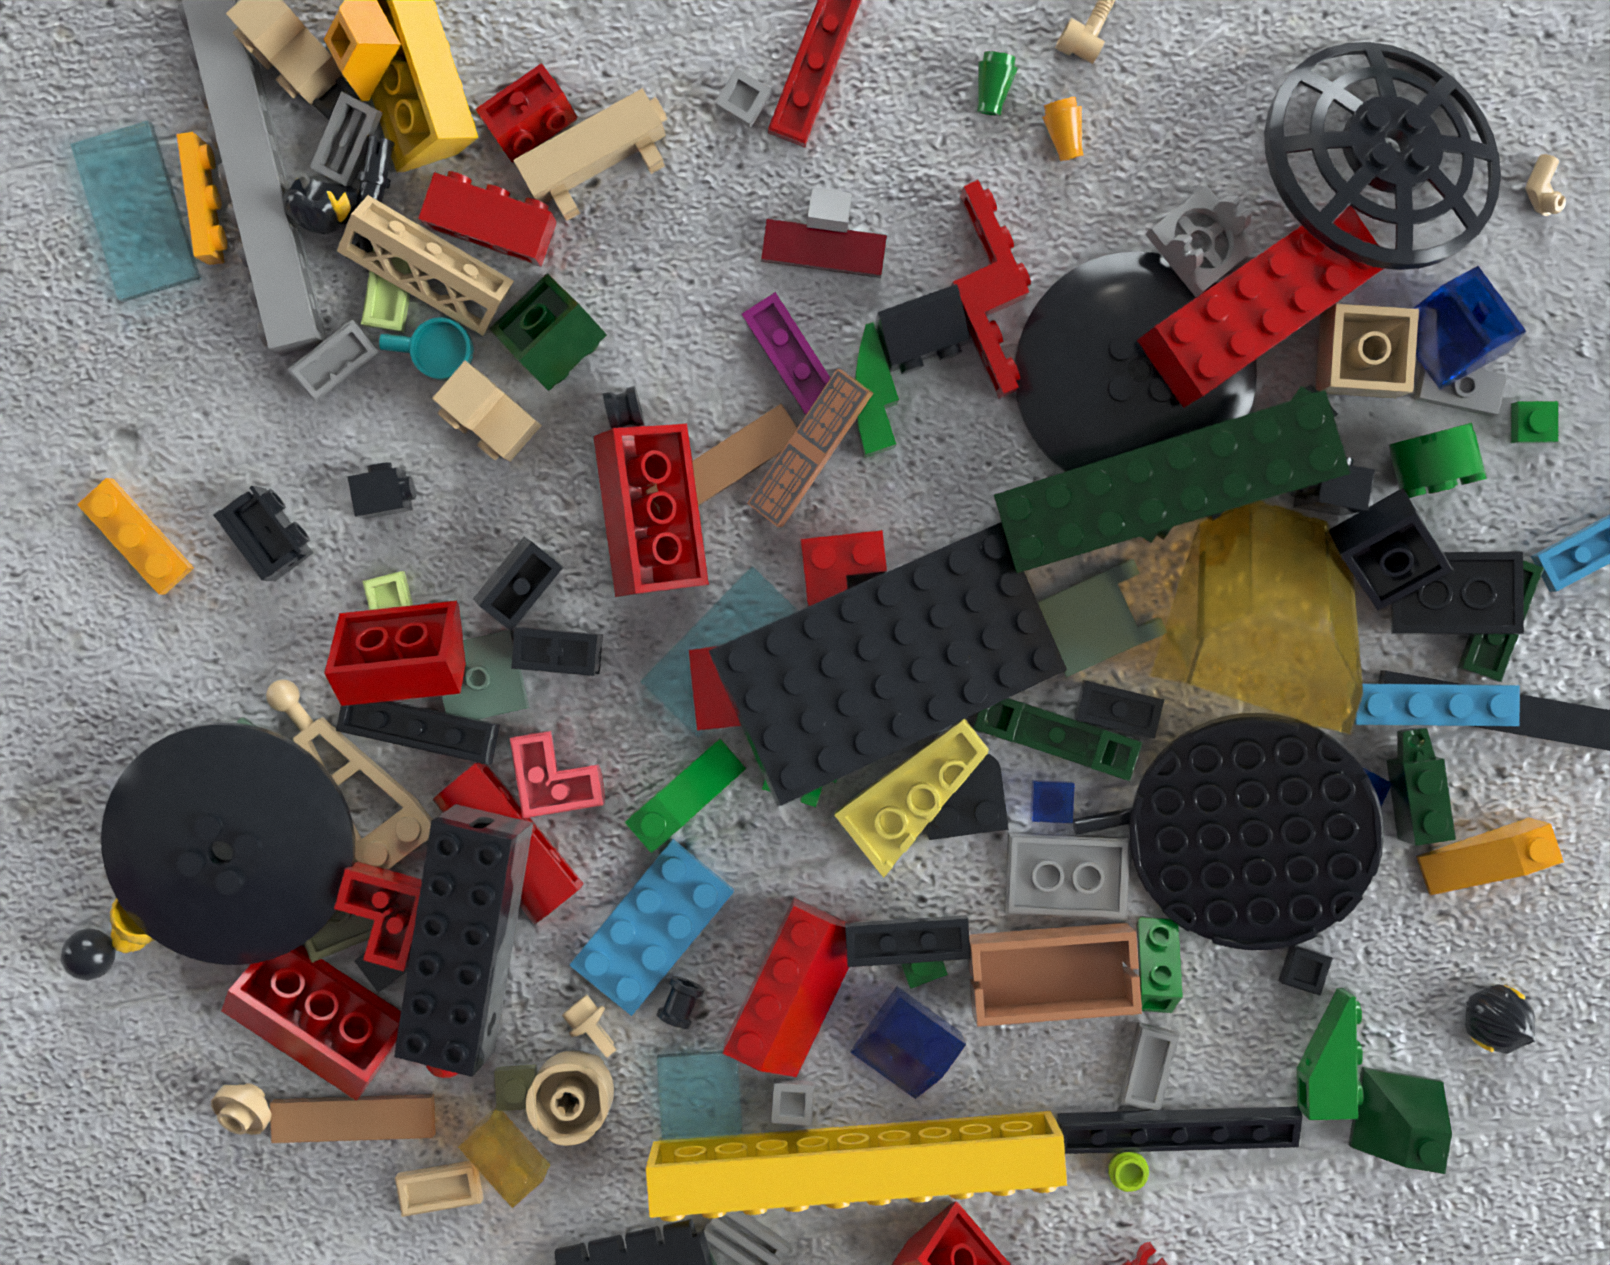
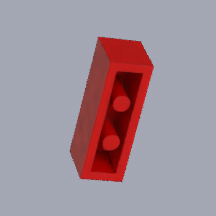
M448 171L447 176L436 172L433 173L418 218L428 229L542 267L557 223L552 212L548 211L549 206L529 197H526L524 202L509 198L510 192L495 185L487 184L486 189L471 185L472 180L457 172Z

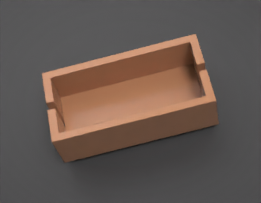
M1126 922L969 935L971 959H968V966L972 979H970L972 1015L977 1027L1142 1014L1140 978L1132 970L1139 969L1136 931Z

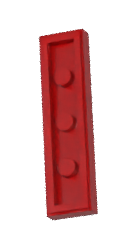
M817 0L769 124L768 134L804 148L806 147L862 0Z

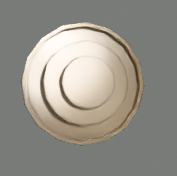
M250 1083L244 1085H223L211 1100V1107L217 1115L218 1122L232 1133L240 1135L245 1133L250 1135L260 1134L271 1120L272 1113L267 1106L265 1094L256 1085Z

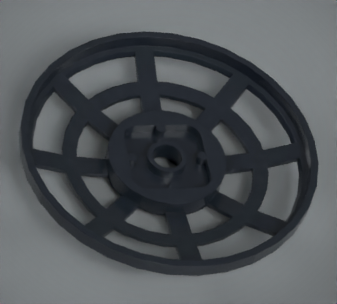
M1373 42L1345 43L1328 47L1308 57L1293 69L1277 90L1269 107L1264 130L1265 155L1270 176L1280 198L1293 217L1313 237L1331 250L1353 261L1376 268L1392 270L1420 269L1438 264L1466 247L1481 233L1492 216L1499 196L1501 170L1496 141L1487 119L1472 96L1454 77L1435 63L1414 52L1393 45ZM1365 54L1370 67L1350 71L1333 82L1311 71L1320 62L1343 55ZM1384 57L1407 64L1426 74L1437 84L1432 86L1427 81L1411 73L1389 68ZM1375 78L1379 96L1363 102L1344 88L1358 81ZM1393 80L1409 84L1427 95L1418 105L1405 98L1397 97ZM1298 83L1320 93L1321 95L1311 114L1309 133L1284 137V120L1287 105ZM1449 94L1461 105L1468 115L1482 143L1471 140L1463 118L1447 99ZM1332 101L1352 114L1345 124L1343 131L1324 132L1326 114ZM1439 106L1452 121L1458 137L1441 135L1436 123L1430 116ZM1385 138L1393 139L1399 145L1400 151H1395L1390 144L1386 143ZM1343 148L1346 161L1355 173L1348 182L1342 178L1335 168L1327 149ZM1312 150L1313 158L1320 174L1336 193L1321 211L1310 202L1299 186L1289 165L1288 153ZM1443 152L1462 155L1461 172L1456 185L1439 169ZM1474 158L1487 161L1488 169L1486 202L1478 217L1463 197L1472 179ZM1428 180L1444 199L1430 207L1413 210L1412 191L1421 187ZM1369 185L1379 191L1392 193L1395 195V209L1379 205L1362 196L1360 192ZM1350 205L1356 211L1372 219L1396 224L1395 249L1383 248L1364 242L1346 233L1333 222ZM1451 209L1466 228L1459 236L1444 244L1427 249L1413 250V225L1433 221Z

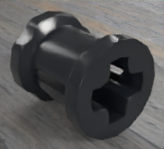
M672 976L669 983L672 988L664 1007L658 1009L656 1016L674 1027L689 1029L692 1023L689 1017L697 998L703 996L705 989L689 979Z

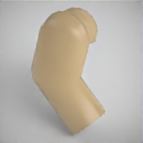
M1548 154L1539 155L1525 187L1534 210L1543 216L1560 213L1565 207L1566 202L1565 197L1559 191H1554L1550 184L1559 160Z

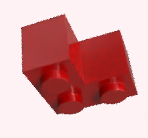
M883 530L801 539L808 607L847 590L846 576L883 573L887 571Z
M356 862L354 866H349L345 869L334 909L374 920L363 961L400 971H405L408 968L422 879L361 862Z

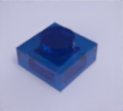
M1032 780L1030 820L1032 822L1073 824L1075 783L1072 781Z

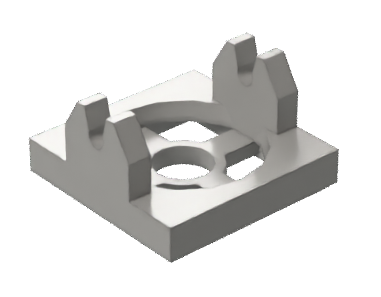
M1207 185L1145 234L1195 297L1199 296L1257 248L1243 231L1251 224L1252 212L1246 210L1240 213L1237 210V206L1241 202L1238 196H1227L1219 202ZM1190 213H1203L1210 216L1214 223L1207 229L1201 226L1195 227L1186 215ZM1177 226L1183 234H1179L1175 237L1174 232ZM1222 232L1227 237L1229 245L1227 257L1224 261L1214 250L1215 238ZM1191 234H1200L1206 239L1208 243L1207 252L1203 253L1201 248L1197 250L1192 248L1190 245L1193 239ZM1204 259L1211 269H1203L1198 266L1203 263Z

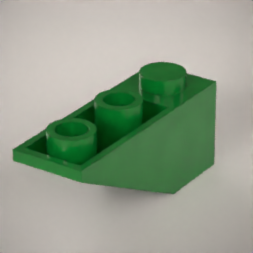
M1344 988L1336 989L1296 1068L1297 1106H1299L1301 1112L1309 1120L1358 1119V1105L1363 1104V1088L1358 1080V1065L1362 1064L1363 1052L1361 1044L1357 1040V1025H1360L1362 1021V1009L1359 1001L1356 1000V996Z

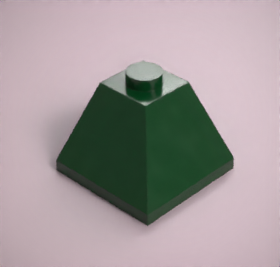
M1362 1067L1359 1081L1363 1088V1104L1358 1105V1119L1352 1120L1348 1145L1353 1149L1405 1168L1446 1174L1452 1129L1443 1081Z

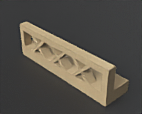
M369 195L351 214L337 252L482 336L488 330L500 304L507 296L514 282L512 279ZM358 233L370 240L375 251L367 253L353 245L352 241L355 234ZM399 257L406 261L412 273L403 274L396 270L390 258ZM435 278L444 283L449 294L439 295L432 291L427 280ZM473 300L487 308L483 319L468 312L463 301Z

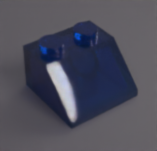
M896 986L852 1047L850 1053L916 1099L943 1078L966 1046V1042L961 1031Z

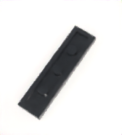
M385 701L341 706L336 731L489 765L493 763L500 724L397 701Z

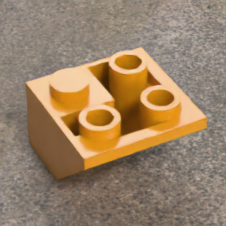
M344 0L324 37V41L341 73L361 101H369L401 45L378 1Z

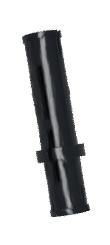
M377 136L368 137L369 142L363 172L359 171L357 180L361 183L356 208L367 195L382 203L384 191L390 187L391 180L387 176L395 142L385 138L378 140ZM356 233L352 244L367 253L373 252L370 240Z

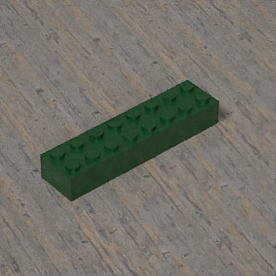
M1325 389L994 494V498L1016 571L1021 573L1351 474Z

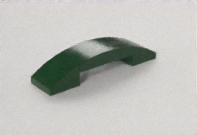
M1010 698L980 711L973 728L974 730L1015 742L1127 781L1131 780L1143 742Z

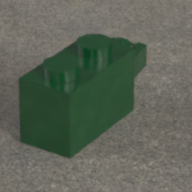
M1420 727L1397 731V759L1386 760L1397 839L1414 846L1456 840L1445 759L1435 756L1427 728Z

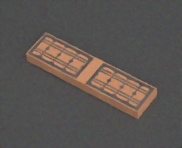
M837 368L747 504L777 527H783L867 404L873 392L846 372Z

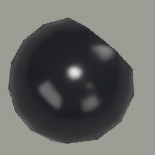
M88 928L75 932L65 940L61 950L60 961L66 973L76 979L89 981L100 978L111 969L115 960L116 949L112 946L110 936L100 930Z

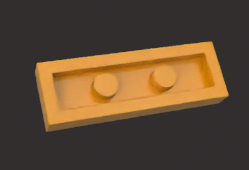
M194 132L176 134L194 257L207 265L225 263L223 250L227 249V237L223 227L219 225L217 210H220L222 207V202L217 186L213 185L211 171L216 167L212 147Z
M105 478L77 504L159 595L168 593L194 569L191 563L114 479Z

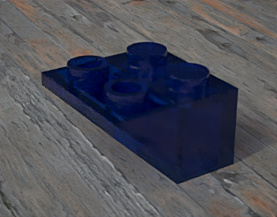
M1479 266L1443 284L1412 308L1419 309L1416 357L1439 390L1509 353L1527 332Z

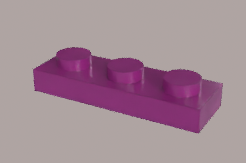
M774 292L741 315L806 416L831 378L779 296Z

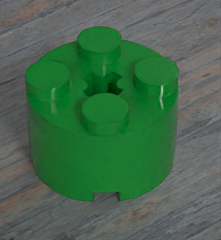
M1472 423L1388 444L1399 490L1403 488L1409 498L1427 494L1426 486L1429 494L1455 488L1458 485V478H1460L1461 485L1487 479Z

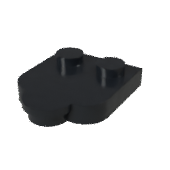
M988 753L959 789L941 807V810L934 819L926 825L928 840L1009 830L1001 767L995 757Z

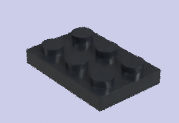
M1523 551L1443 552L1453 571L1391 604V635L1524 634Z

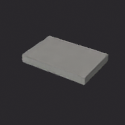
M1008 832L1005 914L1127 920L1130 839L1125 837Z

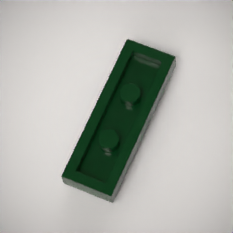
M1523 560L1525 621L1544 568ZM1469 635L1457 668L1495 682H1502L1519 635Z

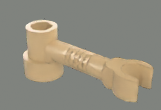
M1098 0L1085 25L1070 18L1057 41L1055 49L1068 56L1073 53L1093 64L1105 43L1104 40L1098 38V35L1116 0Z

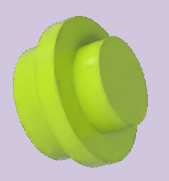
M1121 1152L1115 1154L1110 1160L1108 1175L1113 1185L1119 1190L1134 1192L1146 1184L1149 1177V1167L1144 1157L1138 1152Z

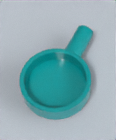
M432 318L423 322L414 331L412 337L381 334L379 339L380 350L409 353L419 371L439 381H448L464 361L471 364L474 355L473 342L468 332L457 322L448 318Z

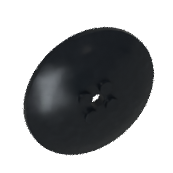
M1141 251L1120 252L1090 260L1074 268L1054 283L1040 298L1023 327L1015 355V364L1020 373V379L1016 381L1019 386L1015 391L1022 419L1037 446L1064 472L1247 415L1251 411L1256 391V359L1206 395L1183 408L1137 340L1197 298L1161 254ZM1217 282L1213 283V284H1212L1210 287H1208L1205 291H1207L1208 289H1210L1211 287H1213L1214 285H1216ZM1139 359L1148 365L1150 372L1147 380L1136 381L1130 376L1128 369L1132 360Z
M217 722L196 725L172 733L152 744L128 765L117 780L107 801L101 828V853L109 884L124 911L134 923L155 941L178 954L198 961L220 965H245L271 960L289 953L311 939L336 912L334 907L344 871L347 867L354 866L355 833L351 814L340 788L325 767L308 751L290 739L268 729L241 723ZM223 841L229 844L233 851L232 859H219L213 852L214 842Z

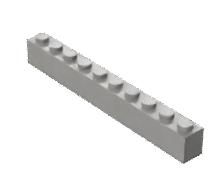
M182 0L183 4L178 5V11L184 27L190 31L192 44H188V52L194 67L200 71L202 83L198 84V92L204 107L209 109L212 123L208 124V132L215 148H219L222 163L218 164V172L223 185L229 188L232 203H228V213L233 225L239 228L242 242L237 245L238 253L243 265L249 268L252 282L247 284V288L253 305L255 307L258 306L261 322L257 323L260 339L264 346H268V349L280 355L316 347L327 337L299 225L287 215L283 206V194L289 189V184L259 63L256 57L232 33L238 26L226 14L240 0Z

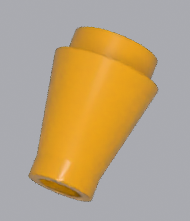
M1076 97L1065 98L1044 105L1045 116L1042 119L1058 152L1060 162L1084 156L1082 149V106H1077Z

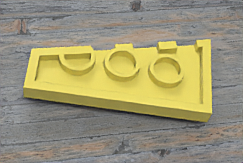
M963 719L953 724L836 810L834 816L884 878L901 855L914 843L916 837L926 825L939 813L941 807L951 795L959 789L984 759L989 749L966 719Z

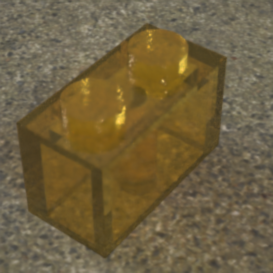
M496 1107L467 1132L458 1146L462 1153L512 1208L544 1181L550 1167L549 1162L503 1111H497Z

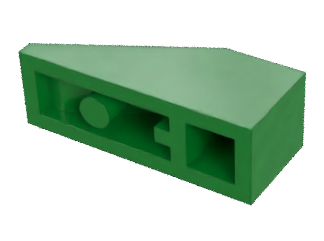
M720 738L630 815L625 824L652 853L745 771L746 767Z

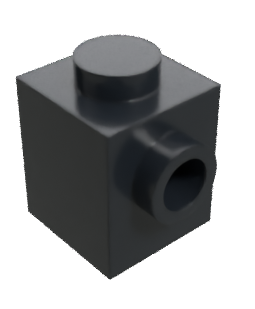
M391 462L367 466L368 473L347 476L355 517L370 519L413 510L411 500L416 499L414 481L411 476H406V471L396 467L392 468Z

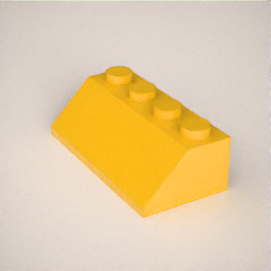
M377 0L401 43L371 96L375 109L383 112L380 124L385 139L395 142L391 158L396 173L406 172L455 156L479 138L434 0Z

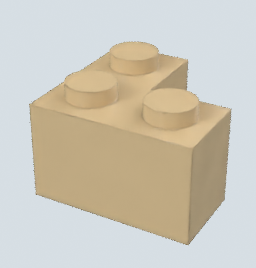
M240 0L226 13L238 26L232 32L235 37L267 70L273 65L281 74L276 78V81L293 99L300 94L312 106V101L316 98L319 99L336 84L335 80L338 77L344 76L333 56L305 27L283 0Z
M467 361L461 364L432 398L442 407L437 412L438 415L464 434L469 429L481 438L477 446L495 461L499 456H502L511 462L542 426Z

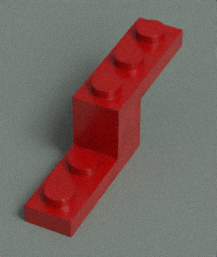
M978 179L963 186L960 198L990 265L953 281L951 286L957 284L969 335L998 398L1001 399L1017 390L1019 386L1016 381L1020 379V373L1012 357L1006 359L999 345L1004 340L998 324L995 320L989 322L987 316L1024 300L1030 292L1028 286L1031 285V280L1022 262L1017 264L1011 252V249L1014 248V242L1008 228L1005 225L1000 227L994 212L997 211V204L992 192L988 188L983 190Z

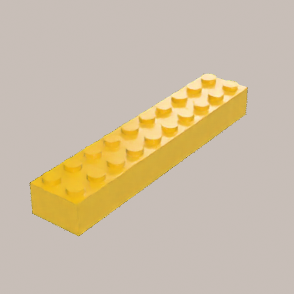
M1051 1111L653 1141L646 1165L649 1218L660 1217L662 1221L668 1222L681 1220L685 1215L702 1214L704 1218H718L724 1216L726 1212L743 1211L746 1215H759L772 1208H784V1210L789 1212H800L808 1209L811 1205L825 1204L827 1208L840 1209L849 1206L850 1202L867 1201L869 1205L880 1206L890 1203L891 1199L908 1198L911 1202L919 1203L930 1201L933 1196L949 1195L953 1199H968L974 1193L990 1192L995 1196H1008L1014 1194L1015 1190L1032 1189V1191L1038 1193H1049L1055 1191L1056 1187L1067 1186L1064 1136Z

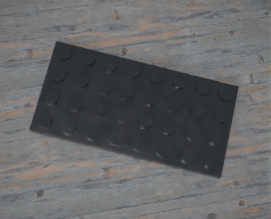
M1002 522L709 650V654L777 806L793 801L1067 670L1025 573H1017Z

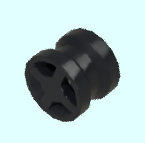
M635 386L627 387L625 392L620 394H614L613 392L603 393L604 405L611 429L624 428V426L631 424L636 427L645 426L643 411Z

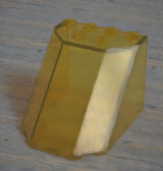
M1261 500L1227 510L1214 521L1206 519L1198 523L1165 626L1168 633L1162 636L1150 677L1189 684L1294 717L1316 728L1350 735L1363 696L1354 576L1334 544L1328 531L1331 529L1328 522L1316 517L1304 516L1300 512L1278 505L1272 506Z

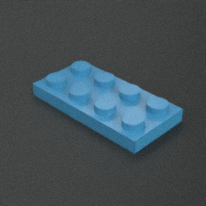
M672 839L569 966L632 1016L729 899L735 889Z

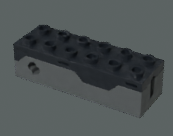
M457 804L431 821L394 1053L395 1058L426 1065L427 1070L432 1075L441 1078H451L458 1074L473 1077L495 1052L533 822Z

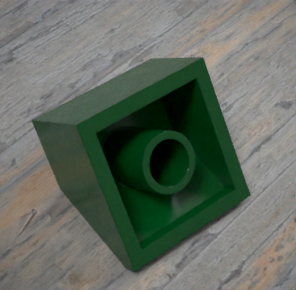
M548 273L489 328L514 357L548 391L566 379L569 372L585 356L594 352L599 343L607 336L583 307Z

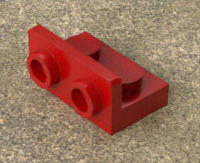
M542 63L475 109L512 163H515L514 159L541 145L578 118L564 92Z

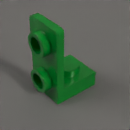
M1141 917L1137 921L1142 1011L1172 1013L1183 998L1179 925L1171 919Z

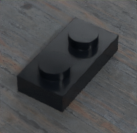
M1083 680L1074 719L1155 739L1165 699Z

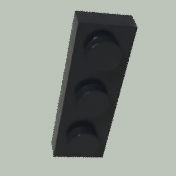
M967 915L845 923L848 967L971 959Z

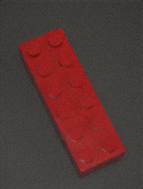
M1350 205L1333 222L1346 233L1364 242L1379 246L1354 208ZM1301 225L1157 324L1137 341L1184 408L1206 395L1384 268H1376L1353 261L1331 250L1313 237Z

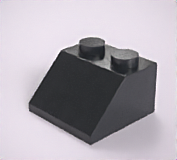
M957 284L877 312L874 324L890 372L900 369L902 375L924 367L923 360L938 355L939 361H943L961 354V347L965 346L969 340L962 300Z
M1403 488L1369 506L1368 511L1359 512L1328 530L1340 556L1377 611L1453 571L1452 566Z

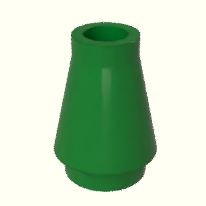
M985 51L983 60L978 61V113L1001 116L1003 104L1018 70L1015 67V56L1002 52Z

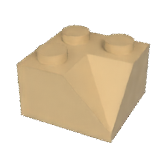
M1335 304L1320 314L1315 385L1317 391L1326 389L1327 394L1393 399L1412 393L1419 309Z

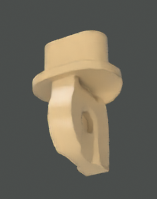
M586 994L565 1011L562 1017L572 1028L569 1032L571 1037L587 1033L606 1058H608L616 1051V1048L613 1045L612 1039L598 1023L605 1008L602 1005L597 1007Z

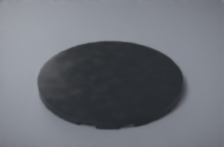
M1240 713L1209 720L1181 734L1169 743L1147 768L1135 792L1130 812L1129 833L1132 859L1145 890L1149 892L1154 901L1161 907L1162 912L1186 931H1192L1204 938L1210 939L1214 944L1234 949H1281L1314 939L1318 936V933L1337 921L1341 922L1356 908L1363 899V894L1371 883L1373 876H1376L1382 858L1384 845L1382 810L1372 783L1360 763L1349 750L1326 732L1309 723L1277 714Z

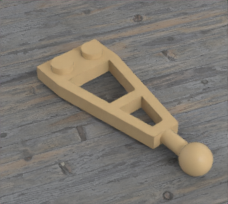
M281 679L273 682L267 689L266 700L274 710L286 712L300 730V733L293 738L294 742L308 751L324 766L312 742L313 739L321 735L350 761L331 775L338 786L361 770L403 807L364 838H361L353 822L356 860L388 870L427 841L433 819L417 798L341 732L336 731V728L325 718H319L314 722L299 703L300 692L292 681Z

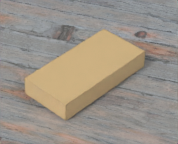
M477 1159L400 1172L395 1177L402 1217L481 1204L484 1199Z

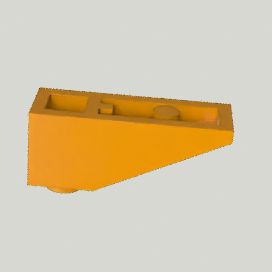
M1530 817L1416 856L1430 895L1526 876L1564 862L1551 823Z

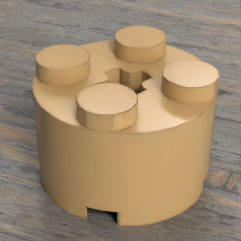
M570 1050L558 1053L544 1062L527 1093L526 1113L533 1128L546 1136L548 1141L563 1146L577 1145L590 1139L603 1125L614 1096L613 1080L609 1070L604 1065V1061L595 1054ZM565 1092H569L573 1097H577V1101L571 1102L570 1096L564 1095Z

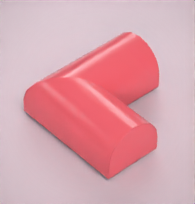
M551 731L524 734L510 738L523 818L605 804V789L600 766L596 764L558 771Z

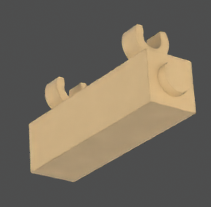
M641 88L513 161L534 198L543 203L554 199L565 220L568 221L581 214L568 190L639 151L651 174L665 167L663 158L654 142L666 136L662 122L667 120V116L658 99L654 97L649 100L644 89Z

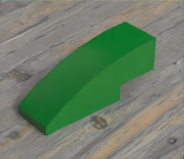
M874 322L865 325L855 372V380L873 392V395L856 418L857 434L864 458L894 449L897 445L885 409L896 406L899 402V397Z

